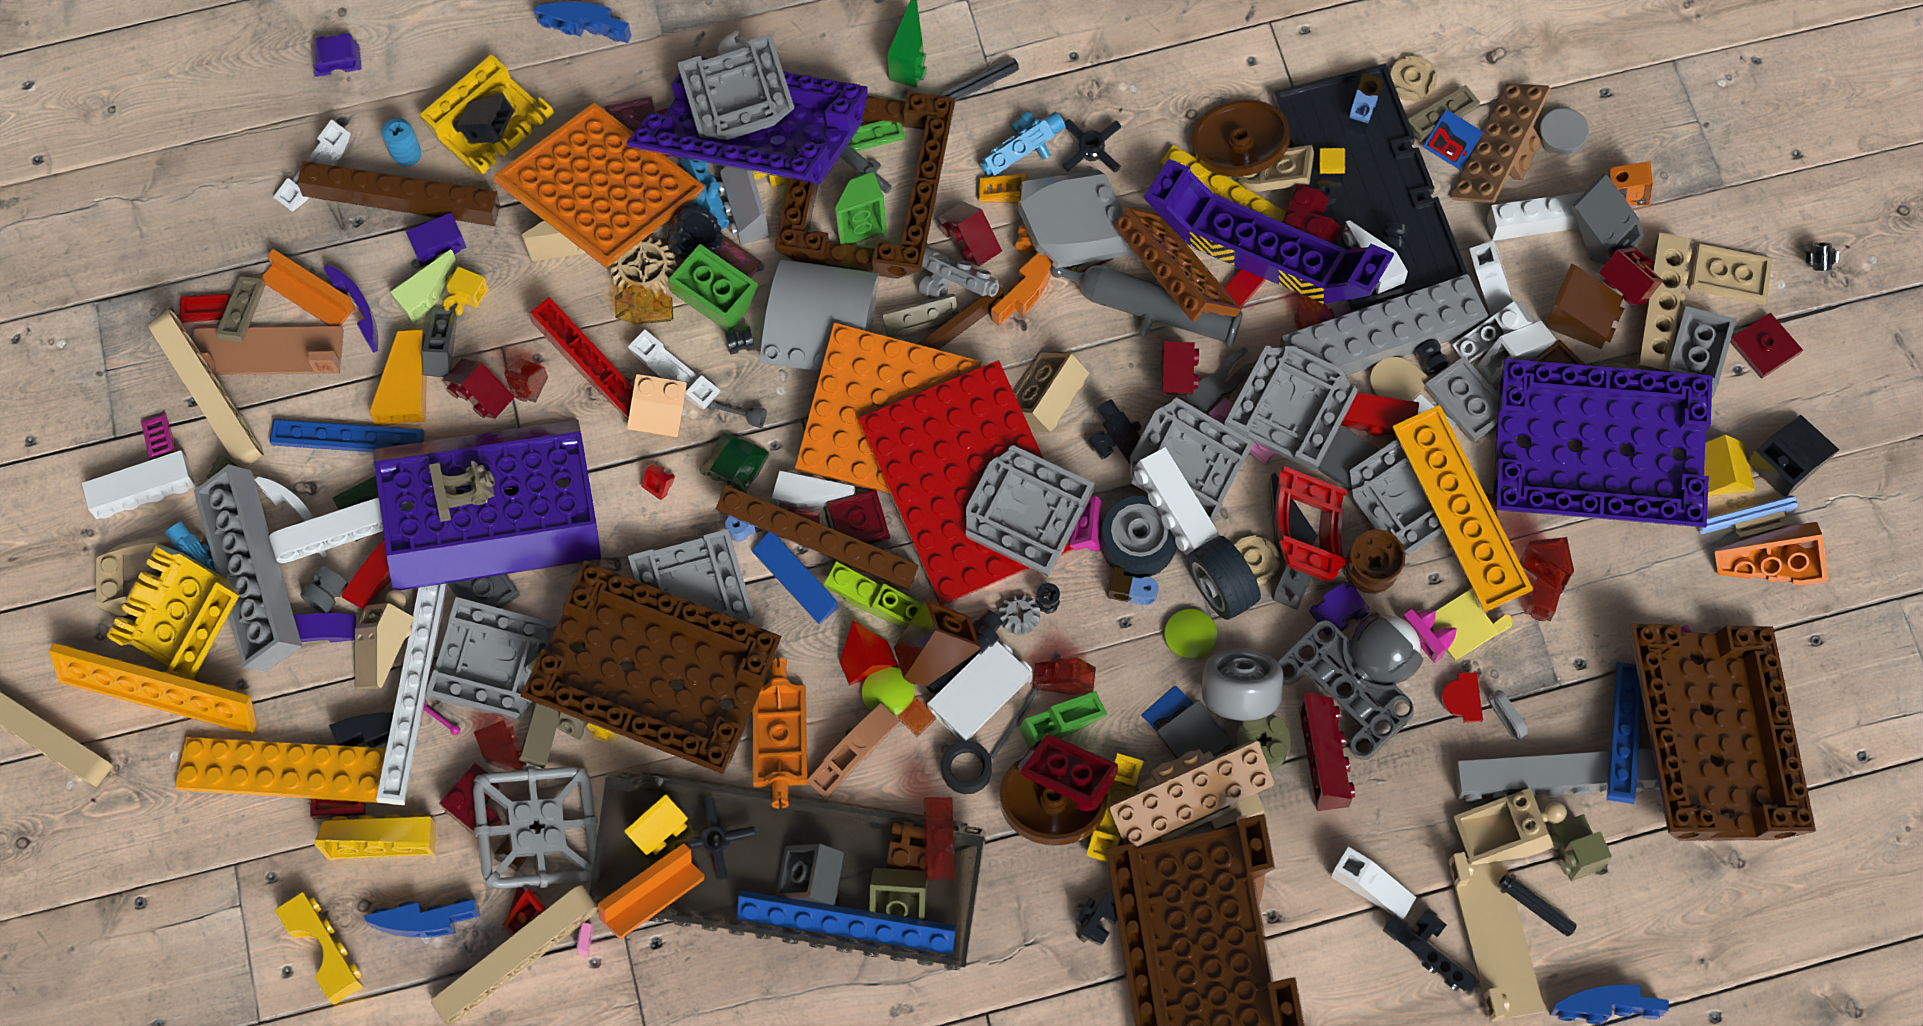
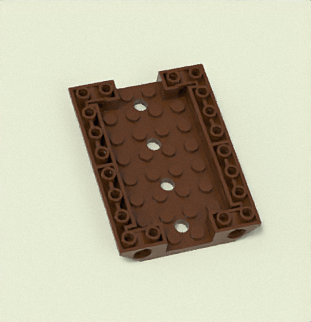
M584 561L563 605V615L547 649H542L523 688L521 697L724 774L732 761L767 679L782 636ZM573 643H581L585 649L582 652L576 653L570 649V646ZM623 662H631L634 665V669L626 672L621 670L619 665ZM677 680L682 682L684 687L676 691L670 688L669 683ZM727 699L734 706L731 709L725 710L719 706V702Z
M1630 624L1629 629L1668 834L1678 841L1779 840L1814 833L1816 827L1773 626L1726 625L1716 633L1681 632L1680 626L1676 624ZM1690 654H1694L1698 658L1699 665L1691 661ZM1700 704L1707 707L1709 715L1701 712ZM1710 755L1718 759L1719 767L1711 763ZM1721 807L1727 809L1729 819L1722 816L1720 812Z

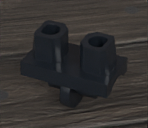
M1107 893L1105 897H1102L1095 911L1092 908L1096 901L1092 898H1088L1085 905L1079 902L1075 904L1074 909L1079 913L1075 922L1082 925L1086 918L1089 919L1077 939L1084 943L1089 940L1099 946L1104 944L1110 932L1099 926L1098 923L1102 917L1112 924L1117 922L1116 905L1112 902L1113 896Z

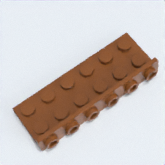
M1131 207L1125 208L1114 224L1115 229L1191 321H1197L1203 312L1233 317L1239 314L1242 310L1181 236L1159 214Z

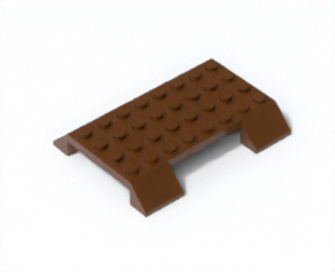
M1265 814L1238 819V826L1138 848L1131 843L1106 849L1135 1026H1305L1296 977L1274 981L1255 883V879L1275 869Z

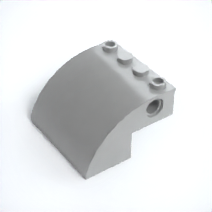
M781 259L774 275L768 299L759 363L821 371L834 323L868 331L869 325L873 323L879 273Z

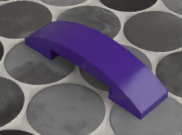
M329 265L324 266L323 268L333 287L344 294L349 292L364 317L357 325L372 352H377L379 345L378 329L363 294L354 282L341 271Z
M311 613L293 615L301 642L329 640L330 643L355 640V614Z

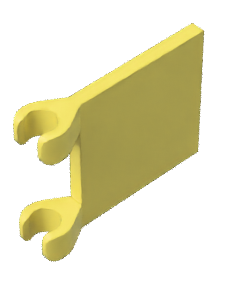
M1472 588L1436 610L1435 622L1431 627L1433 631L1444 627H1455L1457 629L1455 639L1447 649L1454 661L1496 635L1510 629L1514 622L1512 617L1506 614L1493 624L1477 603V597Z

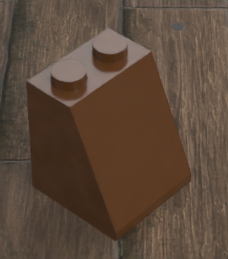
M1571 264L1545 326L1552 331L1602 350L1605 341L1610 343L1616 328L1612 327L1613 322H1619L1624 308L1620 307L1623 298L1578 266Z
M924 600L894 646L903 679L911 684L917 683L926 687L976 653L981 646L970 616Z

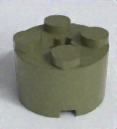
M1271 714L1261 719L1243 721L1238 729L1234 748L1254 739L1258 740V742L1264 741L1266 746H1261L1270 773L1275 771L1285 761L1290 748L1291 736L1285 721Z

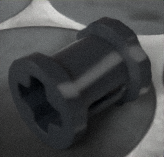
M1044 583L1038 588L1036 603L1041 612L1051 614L1057 611L1060 605V590L1052 583ZM1045 596H1048L1049 599H1053V600H1052V601H1048V599H1047V598H1044V597H1045Z

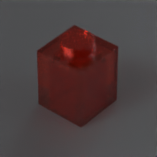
M1537 577L1532 587L1533 591H1531L1525 614L1531 615L1533 619L1538 621H1551L1556 612L1563 584Z

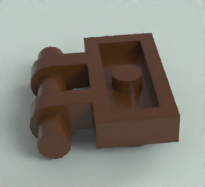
M909 822L904 824L893 823L892 833L902 835V841L895 839L890 841L886 868L928 871V876L939 878L945 849L934 846L935 841L946 843L947 832L937 831V828L930 826L928 829L915 827L913 823ZM911 837L925 839L926 845L911 843Z

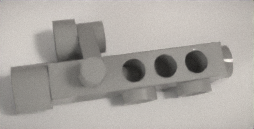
M926 247L922 267L934 274L922 279L919 285L921 294L929 298L945 296L951 281L982 296L989 295L993 297L997 294L999 290L998 279L991 277V272L984 269L976 270L972 268V263L956 261Z

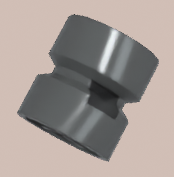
M322 565L313 577L315 582L308 583L300 593V597L319 612L328 613L336 603L334 598L341 597L348 582L335 571Z

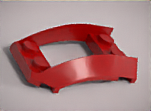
M1282 466L1276 495L1275 516L1280 547L1286 565L1289 568L1324 581L1334 580L1339 574L1338 571L1348 561L1343 556L1341 540L1344 513L1342 501L1343 496L1347 494V490ZM1290 498L1321 510L1319 526L1320 549L1291 538L1289 530Z

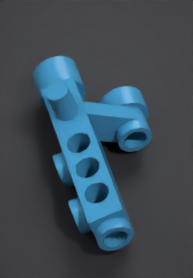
M1028 110L1021 114L1020 118L1011 124L1016 136L1010 137L1001 146L992 148L990 153L981 158L983 162L980 163V166L987 176L990 174L995 176L1035 149H1037L1043 160L1048 158L1051 154L1045 142L1066 128L1061 116L1055 111L1044 119L1036 120Z
M681 158L680 163L683 170L705 186L699 196L684 208L692 207L693 205L705 208L713 217L717 218L721 230L725 229L729 225V220L718 194L720 185L716 182L715 177L709 174L707 163Z
M182 521L165 531L164 534L172 543L174 550L188 555L216 572L213 559L208 555L211 552L209 544L201 545L195 535L189 532Z

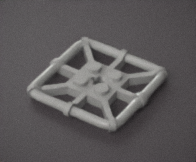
M527 767L526 770L490 772L482 776L478 775L474 779L473 796L477 825L474 828L475 836L478 837L481 872L486 881L484 883L486 886L503 889L539 885V888H545L548 884L582 882L597 878L600 874V855L596 830L598 818L594 814L591 782L586 774L588 772L583 767L581 769L578 767L544 769ZM574 777L557 798L538 800L536 780ZM527 781L529 800L512 802L490 783ZM580 782L584 819L564 821L562 802ZM484 792L506 809L508 825L491 827L487 825ZM534 821H538L539 824L543 825L540 834H535V830L529 828V825H533ZM586 829L589 863L566 845L565 830ZM509 834L511 852L493 872L489 836ZM561 853L582 871L547 874L544 855ZM535 856L537 875L500 878L516 857Z

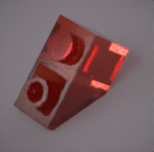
M1304 294L1296 310L1294 321L1298 330H1302L1334 319L1335 315L1331 308L1328 309L1326 304H1322Z
M520 359L511 365L504 373L512 394L516 399L523 402L529 400L536 403L548 379L544 366L524 359Z
M1078 657L1035 663L1032 688L1068 695L1091 693L1094 691L1096 667Z
M502 720L474 731L481 754L488 764L505 771L524 770L523 766L527 765V763L519 760L521 750H516L514 743L518 741L513 726L508 728L505 721Z

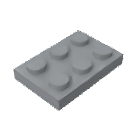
M1465 356L1425 383L1427 392L1440 404L1442 409L1473 443L1497 427L1499 394Z

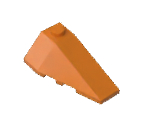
M1818 522L1788 526L1714 549L1718 575L1746 579L1751 577L1763 578L1770 582H1777L1779 580L1801 586L1828 582L1823 534Z

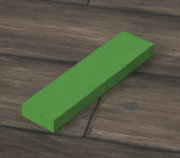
M877 121L860 126L848 144L857 152L904 140L906 137L902 124L896 123V125H893L890 121Z

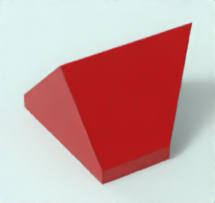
M852 620L840 658V665L849 686L865 680L868 675L882 669L898 667L888 641Z
M527 886L517 887L508 917L502 926L512 937L543 913L546 908Z

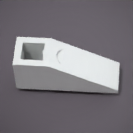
M1350 220L1347 221L1342 236L1348 247L1351 246L1352 249L1369 247L1371 243L1394 253L1392 260L1374 288L1377 294L1405 283L1408 271L1397 252Z
M1494 241L1469 248L1491 317L1513 302L1501 256Z
M1513 301L1454 343L1453 347L1461 358L1465 356L1472 363L1486 355L1500 336L1536 322L1522 302Z
M788 470L787 472L779 471L772 495L773 505L787 511L802 513L827 507L828 502L854 496L855 488L845 481H827L825 478L817 475L812 477L803 476L793 470Z
M1350 847L1345 851L1331 878L1392 915L1396 913L1402 919H1404L1416 899L1412 893L1377 864Z

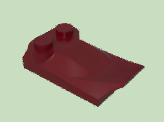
M1047 733L1040 744L1030 747L1015 769L1022 776L1072 799L1074 805L1079 810L1092 811L1100 805L1111 789L1118 772V764Z

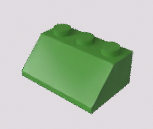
M874 172L860 174L851 179L835 207L839 244L852 245L887 233L884 196Z
M701 244L696 247L668 279L672 294L725 330L733 329L745 316L758 288L757 282Z

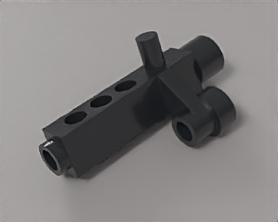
M1110 399L1095 410L1103 421L1102 425L1107 433L1105 434L1104 431H1100L1090 437L1086 443L1092 451H1096L1101 460L1109 457L1114 452L1112 448L1117 445L1130 464V455L1141 437L1137 432L1141 430V424L1139 421L1131 423L1124 412H1120L1114 401Z
M987 610L978 620H975L973 627L981 646L980 649L926 686L931 693L936 695L978 654L982 655L988 647L994 646L999 640L996 631L1003 624L999 616L991 610Z
M1428 907L1415 924L1419 927L1418 931L1408 925L1409 923L1395 913L1382 931L1423 960L1421 965L1433 974L1438 971L1445 976L1444 982L1453 990L1458 991L1460 988L1470 994L1479 982L1475 978L1476 976L1429 941L1432 935L1438 938L1447 926L1445 922L1437 917V913Z

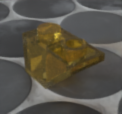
M631 285L614 296L616 319L635 325L673 320V301L670 296L654 293V291L636 285Z

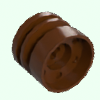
M1373 529L1365 531L1356 538L1346 557L1348 561L1344 570L1347 580L1363 593L1378 594L1385 592L1393 586L1405 565L1406 553L1403 544L1395 535L1386 530ZM1373 562L1377 564V567H1369V564L1371 565Z

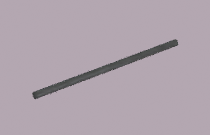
M1055 655L990 755L991 758L995 759L1061 655Z

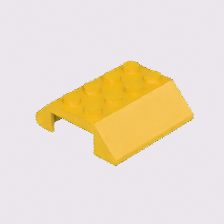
M491 54L419 115L438 141L473 173L483 175L490 169V166H494L497 163L495 159L497 155L504 157L508 154L507 150L511 151L526 138V135H530L533 132L532 125L540 126L544 123V120H547L554 114V111L541 97L538 98V103L510 78L508 68ZM496 86L505 87L512 95L511 106L514 109V113L500 142L470 143L462 132L454 130L453 120L462 117L470 102L488 97L489 91Z
M156 544L151 552L152 557L147 559L146 564L153 569L162 571L161 576L159 577L144 571L140 572L138 577L141 580L135 581L126 598L127 602H124L121 607L126 613L138 618L134 622L123 617H116L113 621L115 625H111L106 636L121 646L127 644L135 646L168 666L169 668L166 672L178 677L194 679L240 594L226 578L188 555Z

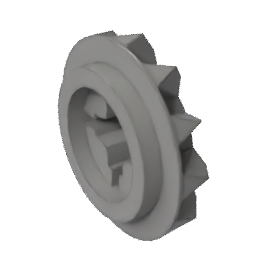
M1013 594L1012 597L1004 599L1003 604L999 608V618L1002 620V626L1005 630L1012 634L1023 635L1031 632L1040 621V608L1034 599L1027 597L1025 594ZM1016 606H1018L1021 609V611L1027 612L1023 614V623H1021V620L1018 618V616L1012 615L1016 612Z

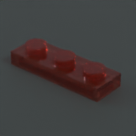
M925 797L926 881H952L955 879L953 797Z

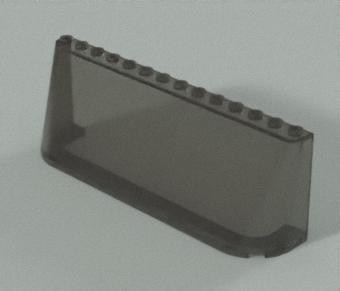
M617 772L605 778L589 892L597 906L600 901L675 850V840L701 836L703 830L708 826L703 799L714 798L718 824L724 826L728 831L755 826L756 837L730 841L728 847L723 851L728 877L725 879L717 880L712 853L706 851L703 847L692 848L691 861L704 874V880L651 917L649 921L664 922L665 919L673 920L675 925L690 927L691 923L702 925V929L708 931H717L718 928L729 929L728 933L733 935H744L745 932L754 933L756 938L770 940L771 937L782 938L784 943L798 944V941L809 942V946L814 948H825V945L834 946L836 951L851 953L853 949L863 951V955L869 957H879V954L890 955L891 960L901 962L909 958L915 959L917 964L933 966L934 962L944 964V968L950 970H960V967H966L986 830L980 827L967 826L968 823L946 818L788 794V807L782 808L781 798H779V808H774L771 805L772 791L665 774L642 772V775L630 772ZM668 794L689 818L685 821L688 827L677 837L673 834L668 836L664 840L668 845L659 853L654 855L651 852L646 855L624 831L663 796ZM909 822L913 823L915 827L928 829L930 826L937 828V831L947 832L946 843L935 841L934 847L945 849L940 877L928 876L925 921L956 926L952 955L737 919L741 891L776 896L785 846L822 844L844 852L837 889L838 893L834 906L870 911V884L873 868L891 869L886 868L890 841L892 839L902 841V835L892 833L893 823L904 824ZM713 831L709 835L710 844L716 847L722 842V836L718 831ZM911 837V843L926 845L925 839Z

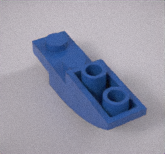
M556 2L539 5L534 9L537 22L541 26L561 30L567 35L581 37L584 30H587L591 34H600L612 41H621L627 44L632 36L629 23L613 18L611 8L583 2Z
M462 898L454 901L453 905L445 907L443 905L431 906L425 912L419 903L407 901L399 904L398 908L390 910L388 908L375 909L372 911V914L366 915L364 918L371 928L384 933L411 938H429L456 934L454 923L480 917L481 915L479 906L474 899Z
M1609 985L1581 991L1561 1000L1551 1008L1550 1015L1558 1016V1019L1561 1021H1575V1018L1586 1019V1022L1589 1024H1603V1021H1607L1612 1016V1011H1615L1617 1016H1631L1632 1013L1643 1014L1645 1019L1655 1020L1660 1019V1016L1669 1011V1000L1640 997L1641 985Z

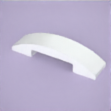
M331 119L317 139L321 142L307 162L336 166L347 146L351 133ZM300 170L293 180L287 178L274 195L276 200L292 212L309 199V197L302 196L297 183Z
M645 329L628 346L633 355L658 378L687 382L684 398L703 410L721 392L702 375L699 377L664 349V345Z
M257 477L255 479L259 488L276 507L285 500L304 522L314 519L304 503L290 490L266 478ZM327 550L318 552L322 558L327 556Z

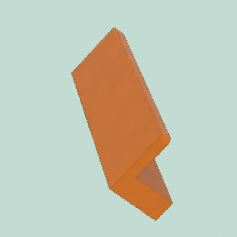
M272 249L267 255L271 267L260 279L264 280L267 287L328 326H341L355 310L350 297L278 251Z
M683 843L598 903L599 919L619 939H622L704 880V874L692 863L691 849Z

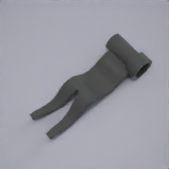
M1244 347L1233 353L1216 374L1203 378L1199 382L1198 389H1194L1193 395H1175L1173 399L1179 398L1208 415L1205 411L1220 396L1234 391L1243 378L1253 370L1257 361L1244 365L1231 379L1225 382L1236 361L1248 351Z

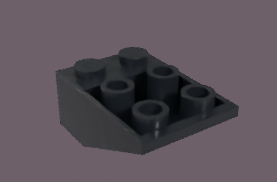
M1800 415L1756 449L1748 464L1783 497H1786L1794 492L1840 449L1806 418Z

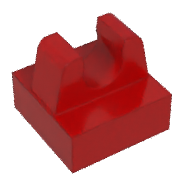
M652 464L646 468L641 487L659 500H662L667 496L669 488L673 485L675 475L672 473L669 476L664 472L663 466L657 467Z

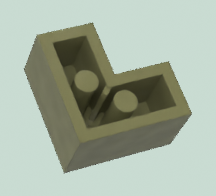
M1584 814L1556 823L1549 831L1554 845L1553 849H1557L1561 858L1559 860L1560 867L1565 875L1568 874L1571 881L1601 871L1612 857L1601 831L1593 834Z

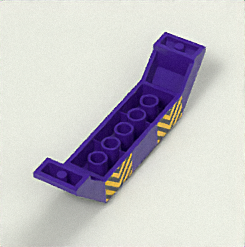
M1171 159L1166 161L1144 196L1151 207L1190 247L1322 304L1370 296L1394 256L1393 252L1371 243L1369 247L1346 250L1213 194L1191 172L1190 167Z

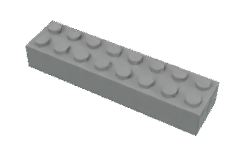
M1466 274L1281 336L1279 348L1295 346L1341 368L1347 376L1374 367L1383 359L1389 357L1401 358L1413 354L1422 344L1430 340H1438L1439 344L1463 337L1487 321L1488 314L1469 275Z
M228 464L195 489L194 493L216 573L226 578L240 594L229 614V620L242 667L267 672L300 649L302 644L280 567L269 541L270 533L252 471Z

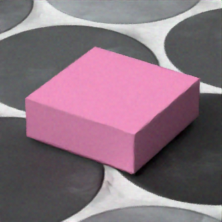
M581 924L576 947L579 956L589 957L594 932L592 924Z

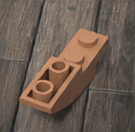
M880 703L825 757L824 762L808 778V783L825 799H828L901 721Z

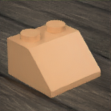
M636 374L627 430L677 438L687 382Z

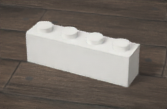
M1585 192L1491 205L1487 223L1492 241L1580 229L1572 205Z
M1166 447L1141 459L1133 468L1137 482L1145 488L1150 503L1158 509L1164 526L1171 530L1177 547L1186 556L1210 540H1213V538L1220 536Z
M181 450L82 483L88 510L96 519L109 518L114 513L123 510H133L141 504L158 502L166 496L185 493L188 489L196 487L189 460Z

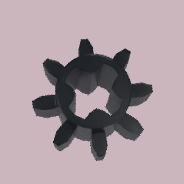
M1814 243L1811 251H1806V263L1813 265V270L1815 271L1831 270L1832 265L1839 262V250L1832 248V243Z

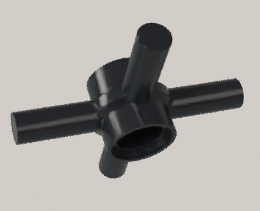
M1070 119L1065 122L1066 129L1079 140V151L1062 164L1067 172L1083 159L1091 162L1100 159L1114 173L1120 169L1121 165L1104 151L1105 141L1121 128V124L1117 120L1100 133L1095 130H1089L1084 133Z
M714 798L703 799L708 826L703 830L701 836L675 840V849L683 843L690 849L703 847L706 851L713 854L717 880L725 879L728 877L723 851L728 847L730 841L756 837L755 826L728 831L724 826L718 824ZM713 831H718L722 836V842L716 847L709 842V835Z

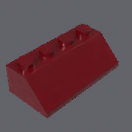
M1311 692L1304 693L1299 707V714L1317 811L1347 808L1350 806L1352 798H1355V788L1353 782H1349L1347 775L1350 772V761L1348 756L1344 757L1342 747H1345L1346 742L1344 732L1339 731L1338 722L1341 721L1339 706H1334L1333 697Z

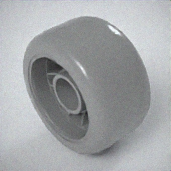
M1228 649L1214 654L1205 663L1202 676V698L1205 705L1215 714L1232 720H1257L1275 712L1281 703L1283 671L1280 664L1270 655L1252 649Z

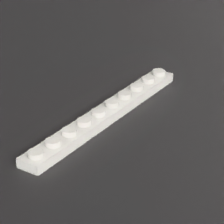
M447 583L418 588L413 613L414 620L411 624L412 631L408 638L377 793V802L405 805Z

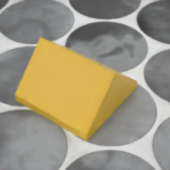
M1723 435L1705 443L1704 476H1709L1708 496L1755 490L1744 442L1728 435Z

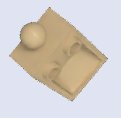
M542 221L521 234L528 256L532 262L587 254L546 221Z
M400 590L389 591L385 597V603L366 606L355 628V688L359 690L382 688L404 639L412 631L411 624L414 617L401 610L406 604V596Z
M1531 788L1453 817L1472 865L1529 857L1554 848L1545 822L1560 823L1566 818L1567 812L1565 806L1560 802H1551L1545 807L1544 811L1540 812Z

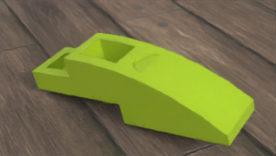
M838 562L835 563L823 585L846 598L845 601L905 628H907L922 603L886 584L881 586Z

